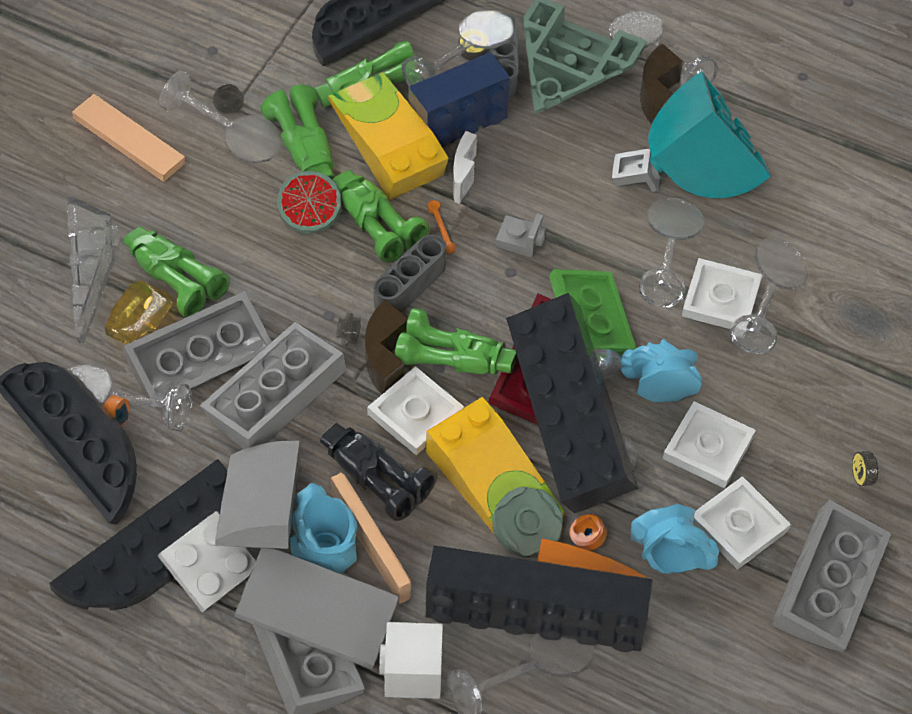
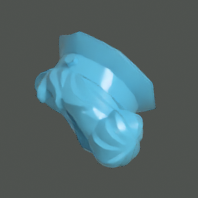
M662 339L660 344L649 342L647 346H640L635 350L628 349L621 358L620 368L622 374L626 378H640L637 394L652 402L680 401L687 396L698 393L703 380L694 367L698 361V354L690 349L678 350L665 339Z
M311 483L299 492L296 497L297 509L292 514L293 527L296 534L290 538L292 556L342 574L357 561L355 542L357 520L351 509L340 498L328 496L322 486Z
M674 504L668 507L651 509L632 521L630 539L643 546L644 550L641 557L647 560L654 570L670 574L682 573L697 568L711 570L717 566L718 545L714 540L708 538L704 531L694 527L695 509Z

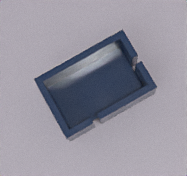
M489 52L409 86L408 103L431 129L443 148L449 143L462 138L465 131L474 134L478 131L479 126L485 128L490 125H496L507 118L510 76L493 54Z

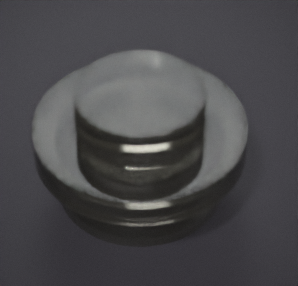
M222 85L213 96V105L221 113H235L244 105L243 93L235 85Z
M348 312L345 319L339 318L336 338H341V345L348 346L349 343H357L361 318L353 317V313Z

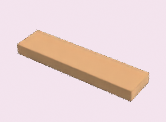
M95 94L72 111L74 120L163 182L186 164L185 156Z
M341 472L331 477L332 497L340 498L351 509L357 520L356 535L391 592L399 596V604L409 600L411 596V580L345 474Z

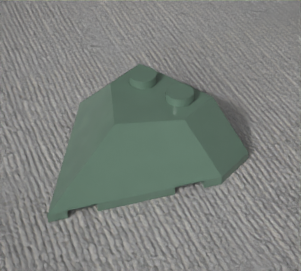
M534 0L523 17L534 114L540 113L633 68L647 41L620 29L613 40L565 21L563 5L551 0Z

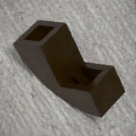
M663 43L652 51L643 69L640 103L651 125L663 105L673 95L669 88L680 82L683 60Z
M386 300L373 312L365 333L367 372L373 385L381 394L385 393L404 377V362L396 357L392 351L396 348L400 334L403 332L407 333L408 321L406 316Z

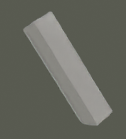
M244 291L124 345L123 355L144 393L155 407L249 363L272 341L248 295Z
M294 322L200 405V408L223 433L242 449L267 443L346 371L344 355L318 336Z
M300 441L264 443L230 455L215 546L288 549L300 466Z
M829 500L817 513L771 625L807 642L840 652L845 651L891 533Z
M261 548L234 617L372 669L386 634L387 622L391 620L399 596L274 548Z
M253 624L288 714H315L346 702L364 692L365 688L354 662Z

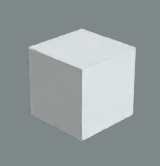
M387 622L386 645L380 646L379 674L384 675L385 697L440 699L443 624Z

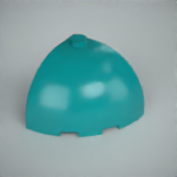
M702 71L684 83L667 100L655 117L648 136L651 152L649 160L659 173L664 171L678 186L692 194L707 198H728L741 195L762 184L771 177V174L759 151L753 153L755 147L750 141L751 136L738 117L734 120L731 119L732 113L725 103L726 100Z

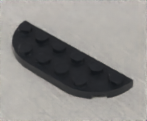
M329 0L315 17L312 31V45L315 56L324 67L445 0Z
M49 362L23 363L4 372L0 376V394L108 523L117 525L130 506L137 478L136 456L127 433L76 374L62 366Z
M219 459L211 463L49 583L50 589L65 602L87 610L88 607L110 608V611L119 610L138 604L153 595L175 578L158 555L215 511L220 515L228 472Z

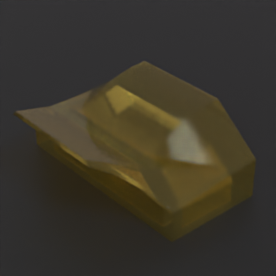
M142 280L130 284L111 310L105 326L106 335L127 345L142 338L147 332L155 330L173 306L169 295Z

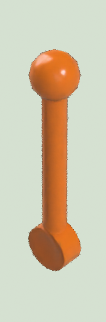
M432 200L428 203V211L434 214L446 244V253L453 254L456 251V245L450 241L440 215V203L437 200Z

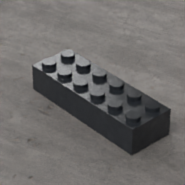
M566 293L506 318L561 503L573 513H577L637 490L638 485L581 306L569 293Z
M434 545L426 582L425 617L432 618L434 621L443 624L451 622L464 623L475 629H487L488 627L502 629L513 635H522L524 633L540 635L542 638L550 641L565 639L576 641L583 646H609L620 652L641 651L648 619L653 579Z

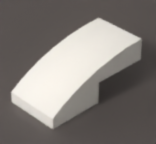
M465 131L460 140L454 160L453 198L454 202L458 204L461 203L474 182L475 162L473 160L476 156L477 135Z

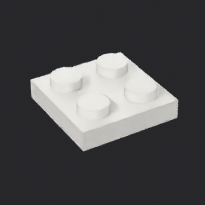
M698 258L683 307L682 317L746 333L762 274Z
M415 366L367 407V414L412 453L418 455L426 448V431L460 411L464 406Z
M694 401L665 449L663 460L722 488H726L751 444L756 430Z
M743 476L697 509L693 519V525L704 531L708 538L716 542L719 552L737 570L786 534L791 526Z
M217 511L158 555L202 613L250 577L256 562L245 547L215 546L220 516Z

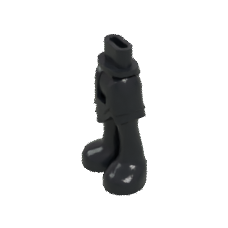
M335 423L320 438V443L328 448V455L337 461L340 467L355 480L357 485L360 484L365 491L366 487L372 490L385 504L386 514L394 521H400L408 517L414 509V501L417 504L423 503L437 481L438 474L432 468L424 465L415 470L414 473L407 470L396 462L380 443L364 433L356 432L351 427L345 429L340 424ZM378 469L402 489H396L378 475Z

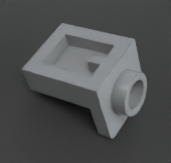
M650 148L615 154L612 180L616 186L646 182L650 190L655 192L659 191L660 179L663 178L664 171L659 173L649 160L651 157Z
M537 213L533 223L506 215L496 237L495 247L532 257L536 246L542 247L546 237L547 228L542 227L543 215Z

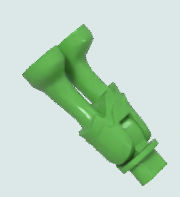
M404 40L371 61L366 57L362 62L359 61L356 65L327 78L326 84L315 87V91L322 107L325 108L331 105L328 100L329 95L368 79L386 69L389 70L383 73L393 85L399 82H408L411 86L426 80L417 55L413 53L410 43Z
M295 85L289 92L290 102L299 113L304 127L296 124L286 92L278 90L272 93L261 103L260 109L263 117L269 122L279 121L283 130L280 137L284 141L283 144L289 150L295 164L301 172L317 171L333 180L335 176L332 171L334 163L331 159V148L326 133L319 126L314 112V108L318 104V95L315 88L309 85Z
M347 170L332 180L338 187L345 209L353 217L356 225L360 227L362 233L366 229L376 243L374 250L381 261L386 263L397 261L403 255L404 248L408 251L418 240L429 234L430 226L423 218L415 216L407 221L404 220L390 204L385 193L362 175H355L352 170ZM379 216L393 232H387L378 222Z
M139 226L126 235L123 243L130 248V254L136 258L139 266L147 274L156 280H162L178 294L176 306L179 313L185 318L202 311L205 306L206 296L216 301L225 295L229 289L230 277L227 273L196 261L191 251L158 235L154 230L147 231L142 226ZM183 271L195 279L197 283L186 278L183 275Z
M418 308L411 310L407 321V333L403 332L400 334L395 348V356L404 362V365H448L454 367L455 372L486 374L490 371L489 374L496 375L498 371L511 374L518 359L516 350L506 348L504 342L498 343L492 338L474 334L466 329L456 328V332H448L430 326L427 313ZM429 346L451 348L453 349V351L432 348Z

